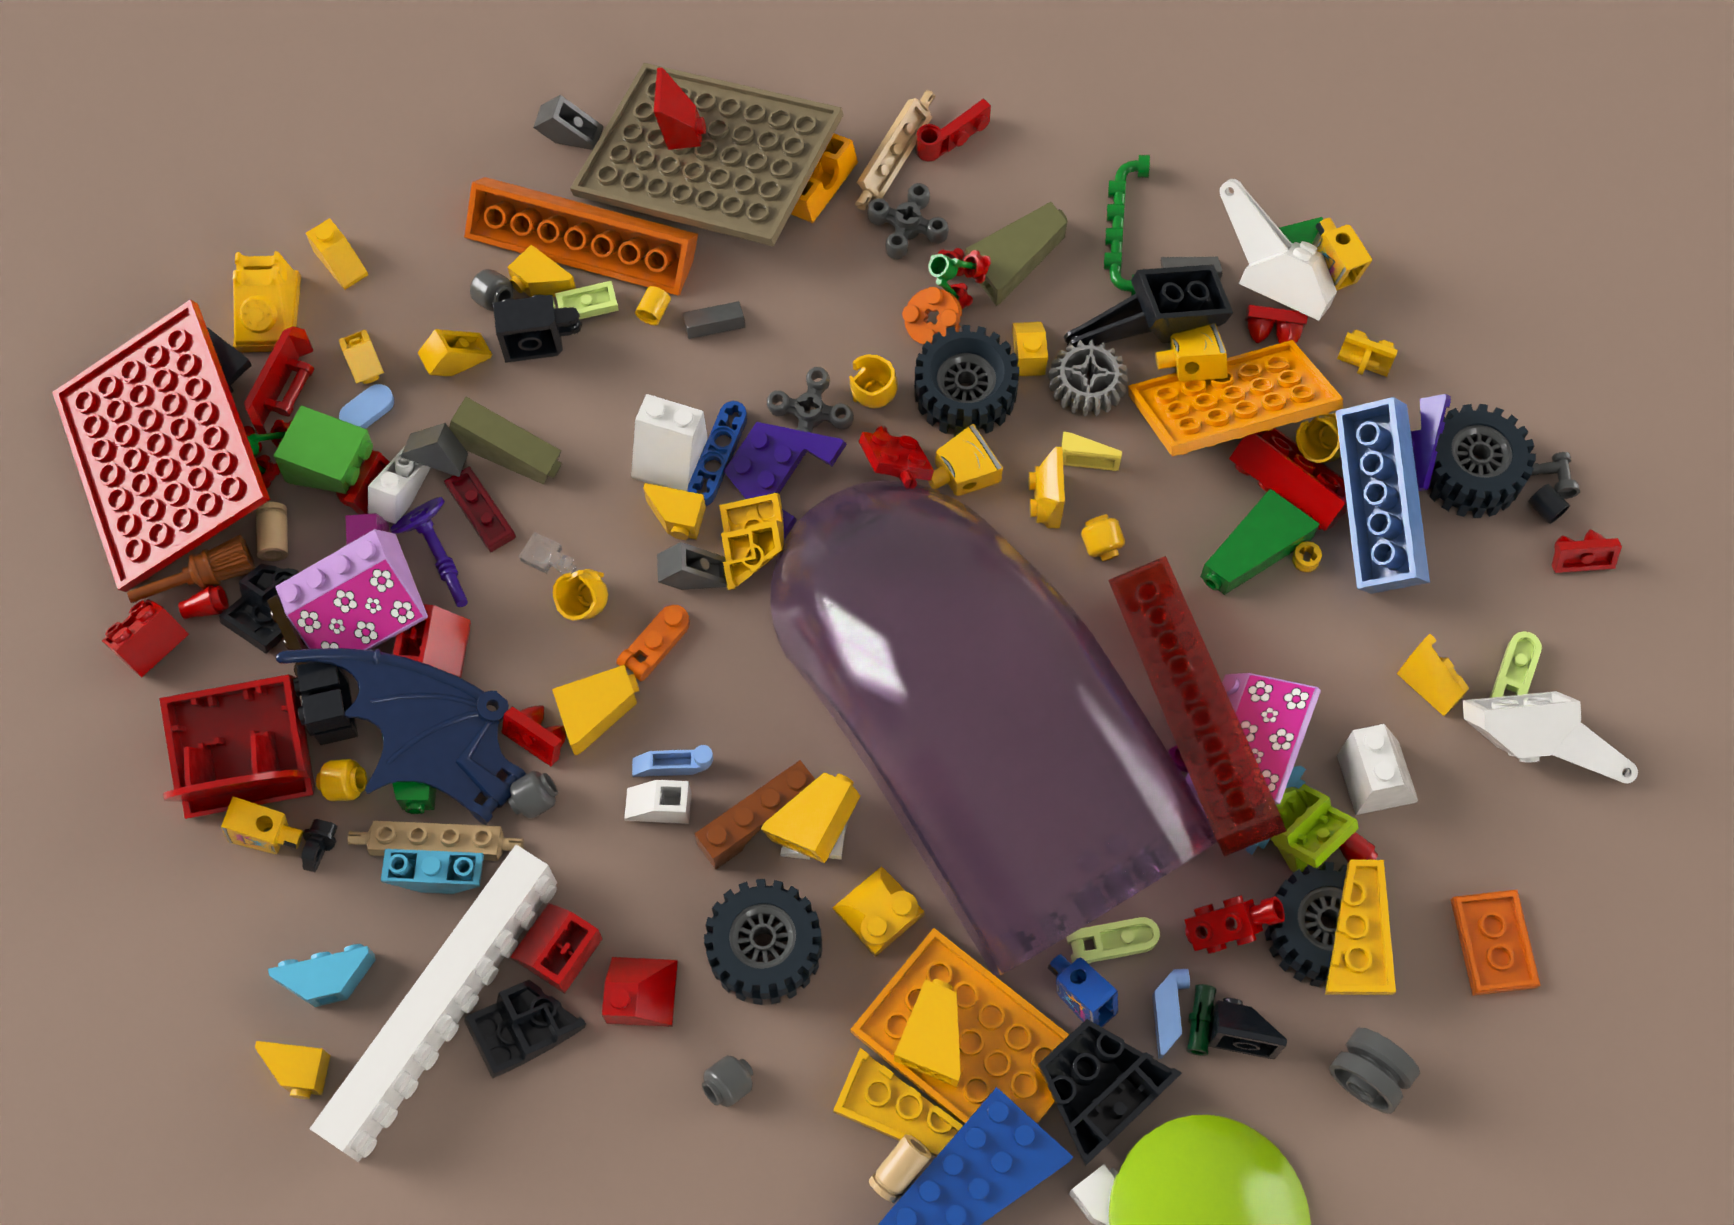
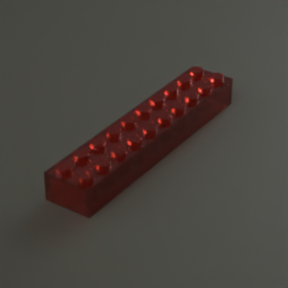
M1161 557L1108 580L1224 857L1286 832L1287 830L1167 557Z

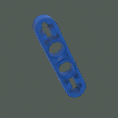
M738 401L727 402L720 409L688 485V492L697 493V490L702 489L704 479L708 480L706 483L707 492L702 493L705 506L710 505L716 498L725 476L724 470L730 463L747 424L746 408ZM738 412L739 417L733 419L732 428L728 427L729 415ZM722 435L732 439L731 443L724 447L718 446L715 440ZM711 460H716L721 464V467L714 472L707 471L704 466Z

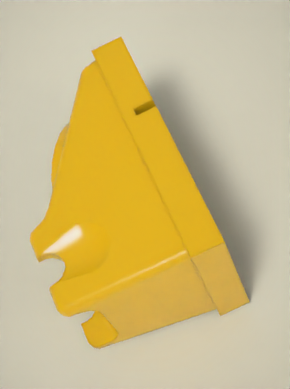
M275 251L273 256H244L237 252L235 254L237 270L233 271V347L239 352H272L281 333L292 326L297 327L301 275L298 270L292 269L278 251Z

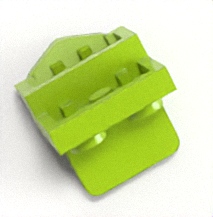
M1303 784L1299 789L1296 787L1286 788L1281 803L1265 804L1262 812V826L1266 829L1274 845L1278 847L1292 872L1298 869L1303 872L1307 865L1317 869L1359 829L1357 819L1332 807L1329 796L1306 784Z

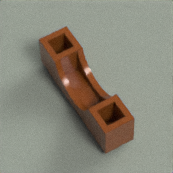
M799 760L694 833L697 845L713 867L718 869L742 852L745 845L761 830L762 825L816 779L802 761Z

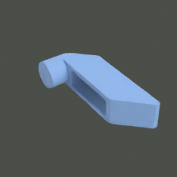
M700 745L693 750L648 751L633 758L632 776L694 775L711 766L713 752L707 745Z
M1174 969L1152 995L1158 1059L1163 1058L1182 1035L1178 989L1190 988L1188 969Z

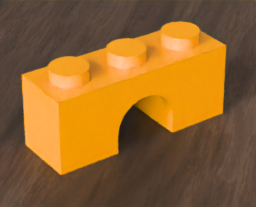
M833 134L791 215L814 223L858 163L851 139Z

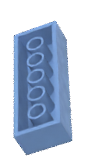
M1395 397L1337 410V428L1357 589L1374 594L1430 583L1407 404Z

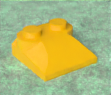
M1055 447L1040 466H1035L1034 472H1029L1028 478L1029 490H1034L1035 499H1030V517H1035L1036 523H1043L1047 528H1060L1065 504L1062 447Z
M882 866L832 907L836 914L875 957L925 914L924 910L918 905L916 898L911 893L906 892Z

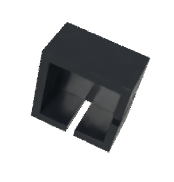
M322 662L296 665L298 677L293 678V683L297 696H302V706L298 707V715L302 726H307L309 735L314 736L320 745L358 737L355 718H346L344 715L353 702L349 679L342 668Z

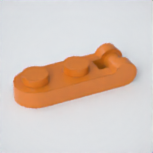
M669 605L663 608L630 647L619 655L616 664L619 666L625 665L626 669L628 668L634 673L636 679L640 682L644 681L687 632L690 625L688 612L679 605ZM641 654L647 659L639 662L636 658Z

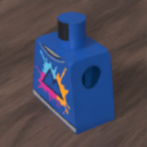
M1060 954L1050 962L1048 969L1057 977V994L1082 1022L1088 1019L1103 1027L1118 1014V991L1083 958H1077L1071 964Z

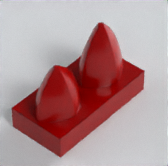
M1249 305L1245 316V321H1248L1249 333L1257 344L1268 337L1274 324L1277 325L1279 343L1293 340L1297 344L1308 319L1307 315L1299 311Z
M372 450L370 457L363 461L359 468L360 474L356 483L350 485L346 494L336 492L340 502L351 507L358 514H368V486L390 461L379 451Z
M1591 529L1586 533L1582 541H1574L1562 535L1555 542V553L1551 565L1555 573L1615 569L1622 545L1618 538L1606 539Z
M543 705L531 706L520 711L512 706L504 713L501 733L551 767L559 760L560 750L565 742L566 731L564 726L542 727L541 723L544 718Z

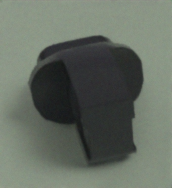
M314 819L310 829L304 830L303 837L306 843L301 856L303 870L316 872L325 851L333 849L337 842L334 838L338 828L336 824Z

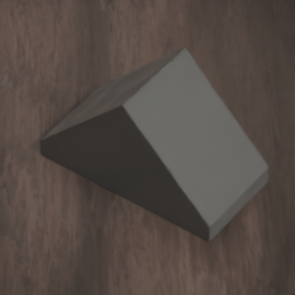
M443 423L411 433L401 457L459 477L468 452L447 424Z

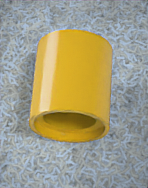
M648 287L635 311L636 316L646 324L658 325L671 301V297L667 292L658 287Z

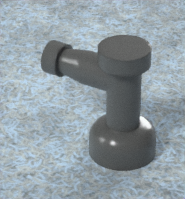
M1559 452L1552 456V462L1533 464L1532 468L1534 470L1532 475L1558 473L1559 482L1555 484L1554 489L1564 499L1573 498L1580 493L1578 482L1571 479L1569 463L1571 462L1570 453Z

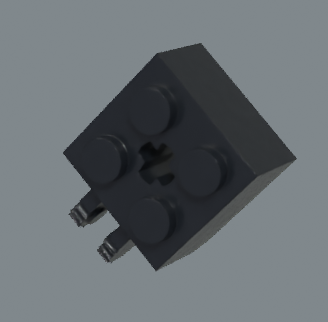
M534 295L530 298H509L500 302H493L496 335L505 363L558 356L563 351L561 336L575 335L581 332L582 322L579 320L580 314L574 307L556 308L552 295Z

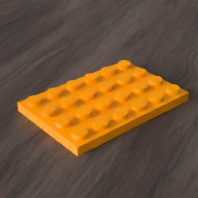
M1293 340L1227 358L1228 378L1180 381L1175 372L1128 385L1129 397L1172 457L1343 409L1342 396Z
M935 928L931 930L850 1029L854 1036L963 1125L996 1087L1038 1124L1055 1103L1038 1064L1069 1036L1067 1032ZM925 979L931 982L934 979L942 980L952 986L951 990L957 992L961 1071L957 1087L894 1061V1054Z

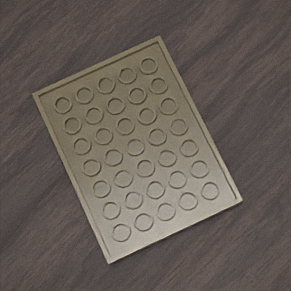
M643 63L572 184L570 190L573 196L774 247L843 117L842 107L663 67L696 105L699 116L704 117L706 123V134H702L701 147L668 150L654 114L657 68H661V66Z

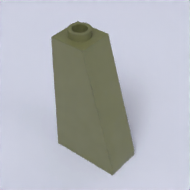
M1052 202L1045 204L965 249V257L973 250H978L982 256L990 257L991 264L985 275V281L980 286L996 306L1065 238L1068 223L1066 215L1062 210H1057Z
M468 397L464 398L450 421V430L466 451L543 485L549 476L554 479L562 465V462L558 461L561 454L560 449Z

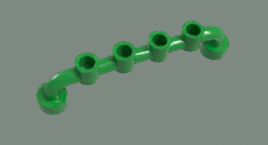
M1139 155L1138 160L1122 164L1116 172L1115 180H1109L1108 198H1114V203L1107 205V221H1112V228H1106L1105 245H1111V252H1105L1104 270H1110V279L1115 287L1122 291L1131 292V296L1136 294L1132 282L1121 276L1126 177L1131 172H1138V178H1149L1150 155Z

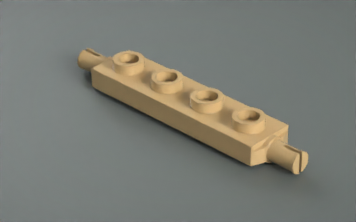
M926 90L920 100L913 98L907 101L856 182L862 189L860 197L855 202L858 209L865 210L871 199H882L916 145L918 129L925 124H929L932 119L931 113L928 110L931 102L935 99V94L932 91Z
M373 821L368 832L349 831L347 838L348 845H367L369 855L384 856L385 849L483 853V860L498 861L503 851H511L515 845L521 848L524 846L523 838H504L501 826Z

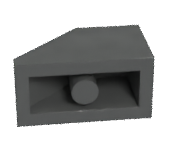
M559 95L540 106L533 128L554 143L593 150L600 138L603 125Z
M680 542L657 554L658 583L680 590L726 587L727 582L723 565L726 559L724 556Z

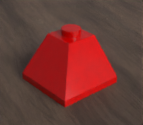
M663 67L657 68L654 114L668 150L701 147L702 134H706L704 117L699 116L696 105Z
M612 957L605 980L602 1017L606 1024L673 1027L678 960Z

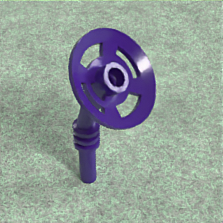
M437 497L404 515L396 524H393L390 531L394 534H399L416 529L418 534H423L437 561L435 566L441 580L446 581L456 606L464 607L468 604V600L457 578L458 571L453 559L447 556L432 527L434 523L431 519L438 513L445 502L442 497Z

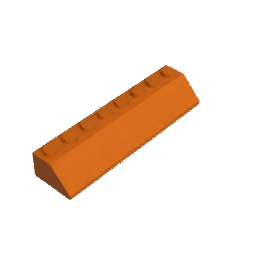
M483 177L473 181L471 185L464 238L523 253L530 245H533L556 263L644 287H658L667 293L679 296L694 261L698 234Z

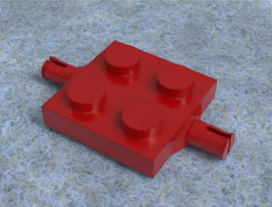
M883 426L878 427L874 433L862 432L859 444L875 473L899 478L907 490L908 488L912 490L917 486L915 479L931 481L934 469L916 439L906 435L901 437L892 436L885 426L884 428Z

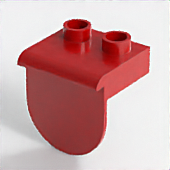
M287 674L159 698L174 790L163 793L164 801L182 802L184 818L188 819L227 811L233 796L262 805L314 795L315 786L305 725L302 726L298 715V707L301 706L300 696L298 697L295 692L293 678L296 677Z

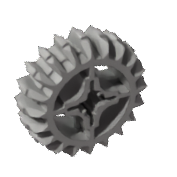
M1080 340L1077 343V347L1069 343L1066 351L1060 350L1057 358H1054L1051 363L1048 378L1050 380V391H1054L1053 397L1055 400H1062V408L1071 406L1072 414L1076 413L1077 410H1082L1085 417L1088 415V411H1093L1097 417L1101 409L1108 413L1111 410V406L1117 407L1120 403V398L1125 396V387L1129 381L1127 365H1122V356H1115L1116 351L1114 348L1108 351L1105 350L1104 342L1099 347L1094 346L1093 340L1088 345H1084ZM1087 372H1089V378H1090V384H1089V385L1087 384L1088 378H1086Z

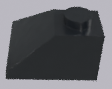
M1223 998V1001L1218 1000L1214 1005L1212 1015L1214 1021L1211 1026L1208 1047L1273 1060L1286 1047L1287 1039L1255 1009L1243 1005V1001L1235 998Z

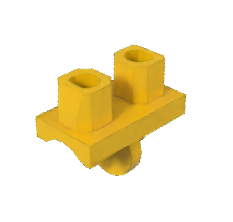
M1354 330L1352 333L1347 332L1337 359L1358 366L1357 374L1363 375L1366 369L1387 377L1398 350L1394 349V343L1387 340H1382L1378 343L1367 339L1366 333L1359 330Z

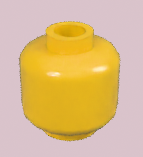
M1107 514L1086 521V527L1082 529L1081 536L1088 555L1094 558L1101 557L1102 562L1119 556L1118 550L1125 545V538L1118 520L1109 518Z
M352 759L327 761L316 776L318 790L321 791L326 800L333 802L355 800L365 790L367 785L365 769L356 760Z

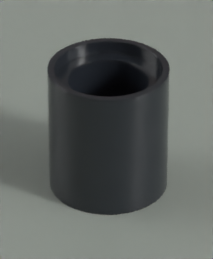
M1549 483L1540 488L1528 500V503L1549 524L1561 517L1570 507L1569 503Z

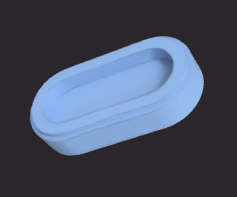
M382 384L370 386L342 407L339 419L364 429L368 428L392 409L394 397L391 390Z

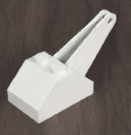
M1236 179L1227 180L1220 187V196L1249 263L1239 284L1319 321L1330 308L1337 293L1323 254L1317 251L1316 246L1308 242L1291 243L1247 192L1240 181ZM1229 187L1233 188L1234 193L1229 192Z
M1557 691L1463 700L1464 720L1496 747L1507 752L1509 756L1519 758L1520 762H1537L1540 760V756L1553 755L1625 784L1631 783L1637 778L1638 769L1633 762L1580 722L1581 704L1579 700Z

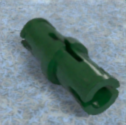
M1198 984L1195 986L1193 1012L1188 1016V1022L1191 1024L1186 1050L1193 1055L1206 1056L1209 1053V1038L1214 1021L1212 1015L1217 991L1215 987L1210 985Z

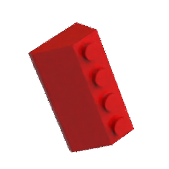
M1277 428L1245 436L1229 457L1235 463L1234 466L1240 473L1247 476L1251 475L1259 481L1258 485L1267 492L1269 489H1272L1320 524L1318 530L1326 531L1330 529L1348 511L1344 478L1324 463H1315L1307 460L1299 451L1297 443Z

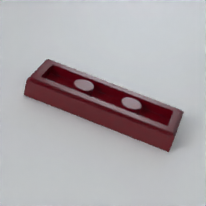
M470 466L463 469L459 477L453 475L444 480L445 486L490 553L517 538L515 532Z

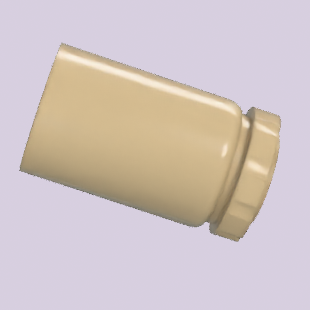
M266 502L256 509L257 557L261 560L280 561L288 557L287 508L279 502Z
M905 1134L876 1170V1173L870 1177V1186L882 1198L895 1203L900 1194L905 1191L932 1157L931 1153L915 1137Z

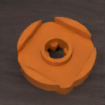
M929 287L917 292L910 299L908 305L903 309L902 316L905 320L906 330L913 340L923 345L926 341L932 344L933 335L940 332L943 337L946 336V328L954 326L955 331L959 332L962 308L957 298L950 292L937 287ZM931 311L939 312L936 316L938 320L936 324L927 321L928 314Z

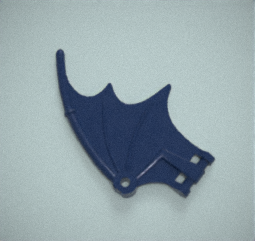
M347 648L286 650L276 655L277 662L281 664L300 662L333 664L348 671L358 682L359 693L357 698L345 711L344 715L346 718H358L375 724L381 730L383 736L382 754L365 788V793L367 794L397 782L423 783L452 797L469 810L480 823L487 825L493 818L492 813L497 807L501 808L508 801V798L511 797V784L526 775L523 769L509 762L500 750L498 725L503 721L504 713L508 710L509 704L507 699L503 698L497 691L484 692L456 675L406 657L381 652L380 649L375 651ZM487 706H494L496 708V711L493 712L488 710ZM501 769L508 775L504 781L496 777ZM480 793L487 799L483 805L474 801Z

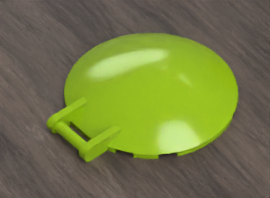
M1215 1115L1180 1117L1168 1121L1144 1135L1126 1155L1127 1158L1114 1179L1109 1202V1225H1311L1309 1207L1301 1182L1280 1150L1253 1128L1233 1119Z

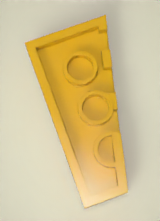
M1350 860L1347 864L1325 995H1393L1396 992L1384 860Z
M861 1048L857 1053L833 1110V1113L898 1141L905 1134L911 1135L919 1140L929 1150L931 1155L935 1157L963 1126L941 1108L928 1101L912 1086L907 1085L895 1076L887 1067L882 1066Z

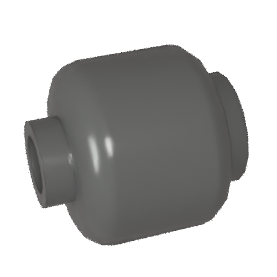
M482 270L473 278L470 285L471 298L480 306L494 312L493 302H500L509 298L513 299L512 282L495 270Z
M531 771L511 784V797L508 798V802L517 815L522 813L527 818H536L555 805V796L558 795V789L547 773L541 774L538 771Z
M727 1055L704 1072L702 1089L714 1105L718 1106L720 1104L730 1107L751 1092L753 1070L746 1060H738L734 1056Z

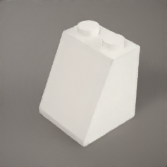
M646 394L635 419L631 477L653 485L688 491L689 482L708 440L704 412Z
M1380 724L1353 730L1338 753L1337 758L1355 815L1416 803L1418 798L1399 741L1386 725Z

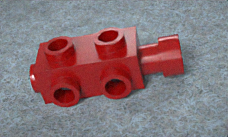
M1242 895L1223 900L1224 907L1214 910L1213 904L1193 909L1195 916L1184 919L1186 924L1185 934L1188 941L1193 945L1194 951L1206 948L1208 954L1227 949L1226 943L1236 940L1237 946L1256 941L1255 934L1263 931L1262 924L1271 926L1284 922L1285 912L1281 901L1276 896L1263 899L1260 904L1255 905L1253 899L1244 901ZM1234 919L1237 921V928H1234V926H1235V921H1234Z

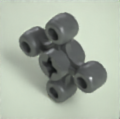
M922 183L913 184L909 188L908 202L900 204L897 209L889 207V204L880 198L872 200L868 205L867 215L871 223L883 225L888 222L895 227V233L889 235L886 240V252L893 259L905 257L908 252V240L914 239L919 233L925 234L928 240L935 244L944 242L948 237L949 226L945 219L934 217L927 220L921 215L920 210L927 207L930 200V191Z
M814 367L808 371L806 375L808 390L797 399L790 398L785 392L778 390L770 393L767 398V407L772 415L784 416L792 414L798 418L799 424L795 430L812 433L813 428L820 425L823 421L832 423L835 428L847 429L854 420L852 409L848 405L839 403L835 406H828L822 401V393L828 389L830 377L828 372L821 367ZM817 378H821V379H822V380L819 381V382H815V381H814V380L817 379ZM777 402H783L781 405H775ZM842 414L846 415V416H845L844 418H842V419H839V418H838L839 415H842Z

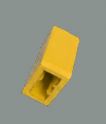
M625 665L552 689L574 756L581 754L637 704L634 693L640 690L634 673L628 675Z
M823 773L762 825L761 830L772 842L825 863L861 795L854 788V782L850 778L842 774H837L834 777Z
M925 979L894 1054V1061L957 1087L961 1075L957 992L951 990L952 986L942 980L934 979L931 982Z

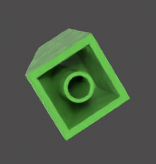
M301 405L273 456L285 482L346 494L350 485H354L358 480L359 468L363 460H367L370 457L373 443L367 429Z

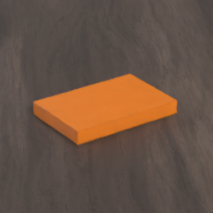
M1518 890L1455 896L1451 899L1473 996L1535 989L1541 986Z

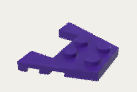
M1447 394L1420 398L1421 430L1411 431L1418 491L1428 490L1438 453L1435 451L1439 435L1443 434L1445 422H1443L1446 408L1450 407L1451 396Z
M756 422L724 472L745 499L780 493L807 452L832 467L847 444L840 438ZM782 509L785 539L797 519Z

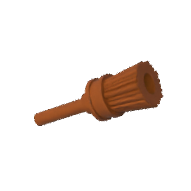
M239 534L210 550L204 549L200 553L190 554L188 566L183 567L182 572L128 591L127 595L130 602L134 603L188 583L189 586L197 584L202 589L210 585L218 586L222 580L250 573L255 569L254 560L245 539Z

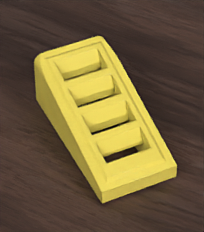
M1063 431L1061 441L1063 465L1112 471L1119 470L1122 451Z

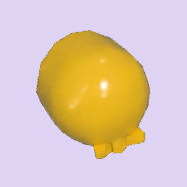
M866 354L859 356L853 361V370L858 371L861 367L862 369L854 377L849 376L853 401H858L861 405L868 408L886 406L893 400L898 390L895 369L890 361L878 355Z
M1336 413L1318 415L1310 423L1307 420L1298 427L1296 432L1297 447L1307 460L1315 463L1335 461L1341 457Z
M592 569L578 570L573 574L570 572L560 576L553 585V599L557 611L564 618L570 620L590 619L602 612L608 600L607 586L601 579L604 577V573Z

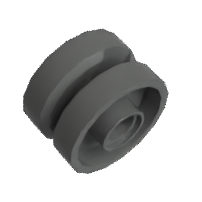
M1358 1027L1346 1042L1348 1052L1341 1051L1329 1067L1330 1073L1347 1092L1358 1100L1380 1112L1391 1114L1403 1099L1401 1089H1409L1419 1076V1067L1402 1048L1388 1038L1370 1029Z

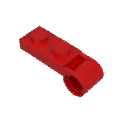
M983 98L942 129L933 124L921 126L917 131V156L923 161L930 162L938 159L956 146H962L971 135L977 131L984 130L988 126L991 105Z

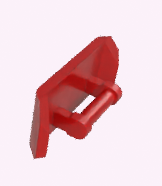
M292 326L281 333L244 402L245 409L258 434H267L264 423L271 411L287 417L291 415L293 405L308 377L312 376L315 370L311 364L301 360L298 361L299 357L313 352L312 344L305 329ZM291 372H297L282 402L276 401Z

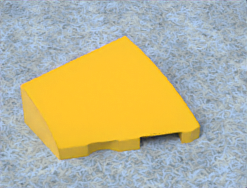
M1429 634L1409 656L1397 672V675L1439 713L1445 716L1463 698L1469 687L1463 678L1456 673L1450 659L1438 656L1432 647L1436 639Z

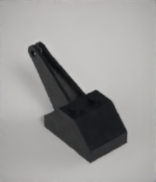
M1214 264L1137 270L1131 279L1136 294L1086 323L1068 331L1064 335V339L1068 343L1067 346L1070 343L1077 347V343L1080 340L1084 345H1088L1093 340L1094 346L1103 342L1108 343L1153 332L1162 343H1171L1170 337L1175 333L1210 324H1216L1217 327L1225 324L1233 314V311Z

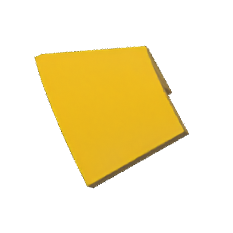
M779 493L719 505L724 530L721 536L726 559L723 565L728 590H734L783 551L784 523Z

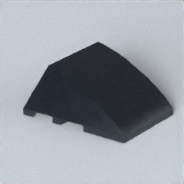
M1088 1019L1038 1064L1085 1166L1182 1074L1177 1069H1171L1153 1059L1154 1056L1147 1052L1142 1053L1128 1045L1122 1038Z

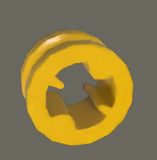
M1302 542L1298 544L1293 553V565L1299 571L1311 572L1318 567L1322 558V551L1314 542ZM1305 552L1312 554L1309 562L1303 560Z

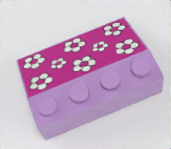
M377 529L370 531L275 586L286 616L309 649L347 648L371 650L428 618L396 534Z
M1252 673L1225 674L1183 785L1206 803L1280 804L1321 690L1314 686Z

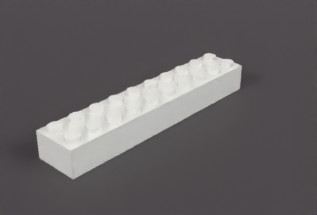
M518 845L514 846L309 1128L357 1162L362 1157L366 1158L373 1151L377 1144L375 1139L383 1127L388 1128L398 1114L397 1107L404 1098L408 1099L415 1092L419 1083L417 1079L424 1070H429L435 1064L439 1056L437 1051L444 1041L449 1042L454 1037L459 1028V1024H457L464 1013L468 1014L474 1009L479 1000V996H477L484 985L488 986L494 981L499 971L497 968L504 957L509 958L518 946L517 939L524 930L528 931L533 926L538 916L536 912L543 903L547 904L555 895L557 881L548 864Z

